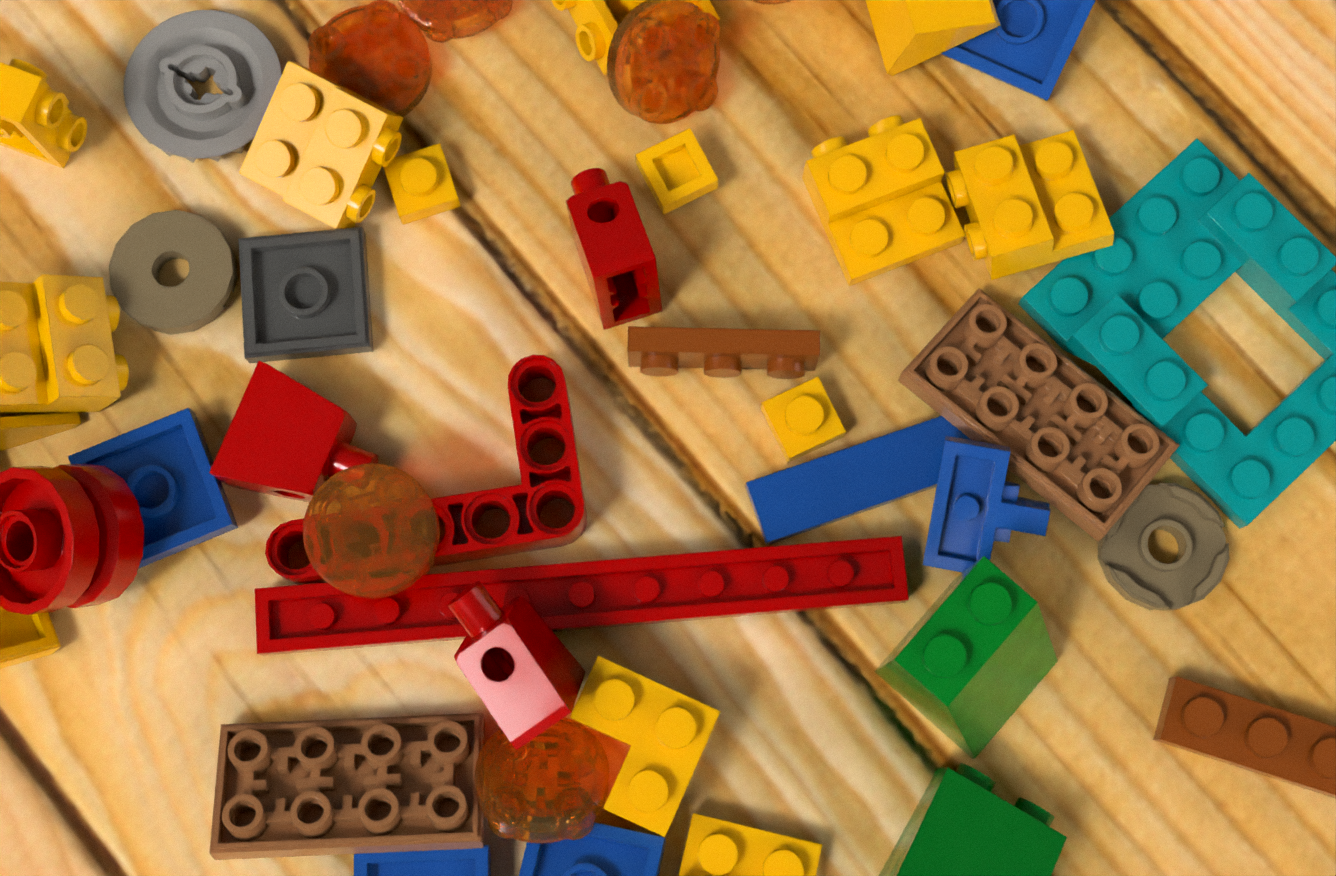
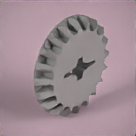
M217 10L185 12L173 16L153 28L135 48L125 71L123 91L125 105L132 122L143 137L167 155L184 157L193 163L196 159L209 158L218 162L222 155L230 152L242 154L244 146L254 139L283 70L271 42L262 31L246 19L235 14ZM210 75H213V81L223 92L222 95L219 93L215 95L205 93L201 100H197L198 94L186 79L192 82L196 80L206 82Z

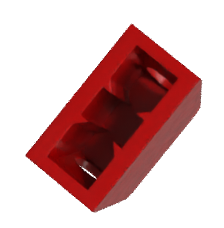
M591 168L578 173L571 180L574 195L566 200L575 244L603 329H609L663 312L656 257L627 182L619 181L610 184L606 171L600 168Z
M258 361L209 473L225 485L233 488L314 504H323L328 497L334 480L366 490L375 474L379 456L350 444L355 434L357 423L347 411L272 366Z
M477 581L447 604L448 608L468 632L454 655L455 661L516 750L572 712L586 671L525 598L518 596L500 608L482 583Z

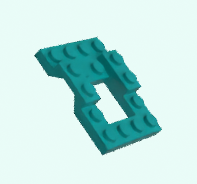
M1195 139L1109 218L1115 233L1112 246L1062 260L1029 290L1018 304L1064 351L1096 366L1133 404L1135 411L1180 445L1171 455L1170 459L1241 529L1249 525L1336 441V273L1332 270L1336 265V256L1250 173L1242 180H1239L1202 142ZM1234 272L1324 359L1245 435L1201 392L1208 384L1163 340L1168 333Z

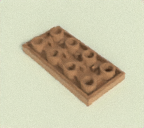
M980 288L910 362L898 379L901 384L971 440L1010 447L1011 453L1007 469L1097 542L1107 534L1180 446Z
M483 713L221 724L210 855L214 860L484 848L485 719Z

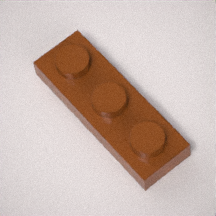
M628 326L629 367H640V372L649 376L678 374V368H704V374L707 376L730 378L740 376L742 369L767 370V376L771 378L796 379L803 377L805 370L815 371L820 357V330Z
M1178 676L1169 678L1153 740L1336 799L1335 726Z

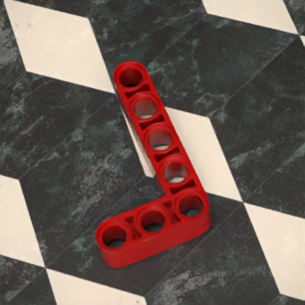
M530 355L520 359L512 367L508 375V394L522 484L291 520L280 524L274 529L266 542L265 555L269 566L285 579L297 585L348 581L562 547L574 543L583 534L587 525V511L569 393L561 367L553 359L544 355ZM546 378L556 385L551 397L540 403L524 399L522 391L530 380ZM545 438H555L565 445L562 458L550 465H541L531 459V451L534 445ZM555 499H564L575 507L572 520L561 528H549L540 522V512L543 506ZM492 509L506 511L510 515V525L504 534L494 539L478 535L477 523L486 511ZM428 519L443 521L445 524V535L437 546L430 549L416 547L414 533L423 521ZM365 529L378 530L381 538L377 552L366 559L353 558L351 543L354 537ZM302 539H313L316 548L312 562L304 568L291 569L288 563V552L291 546Z

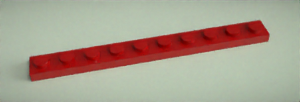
M902 536L255 588L257 654L266 656L464 639L468 632L448 608L447 604L477 581L482 583L500 608L518 596L525 598L553 632L906 603L909 600L903 541Z

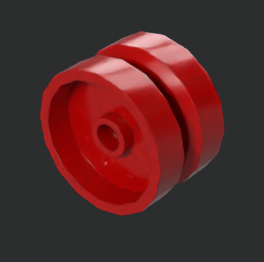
M85 463L63 464L56 467H11L0 472V606L7 612L32 615L53 612L64 607L81 608L100 605L120 597L135 579L143 557L144 524L138 501L125 480L106 466Z

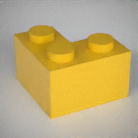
M598 656L570 718L577 723L630 746L603 809L665 837L721 711Z

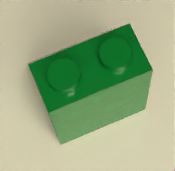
M983 556L953 580L874 672L972 759H975L1058 662L1038 602Z
M960 763L956 772L949 767L937 768L879 876H1051L1067 837L1050 827L1055 818L1052 814L1021 797H1018L1013 806L991 793L996 784L995 781L978 770Z

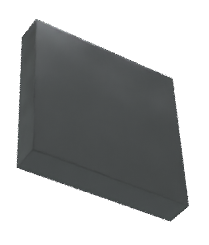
M362 227L238 239L244 357L249 363L374 352L366 233Z

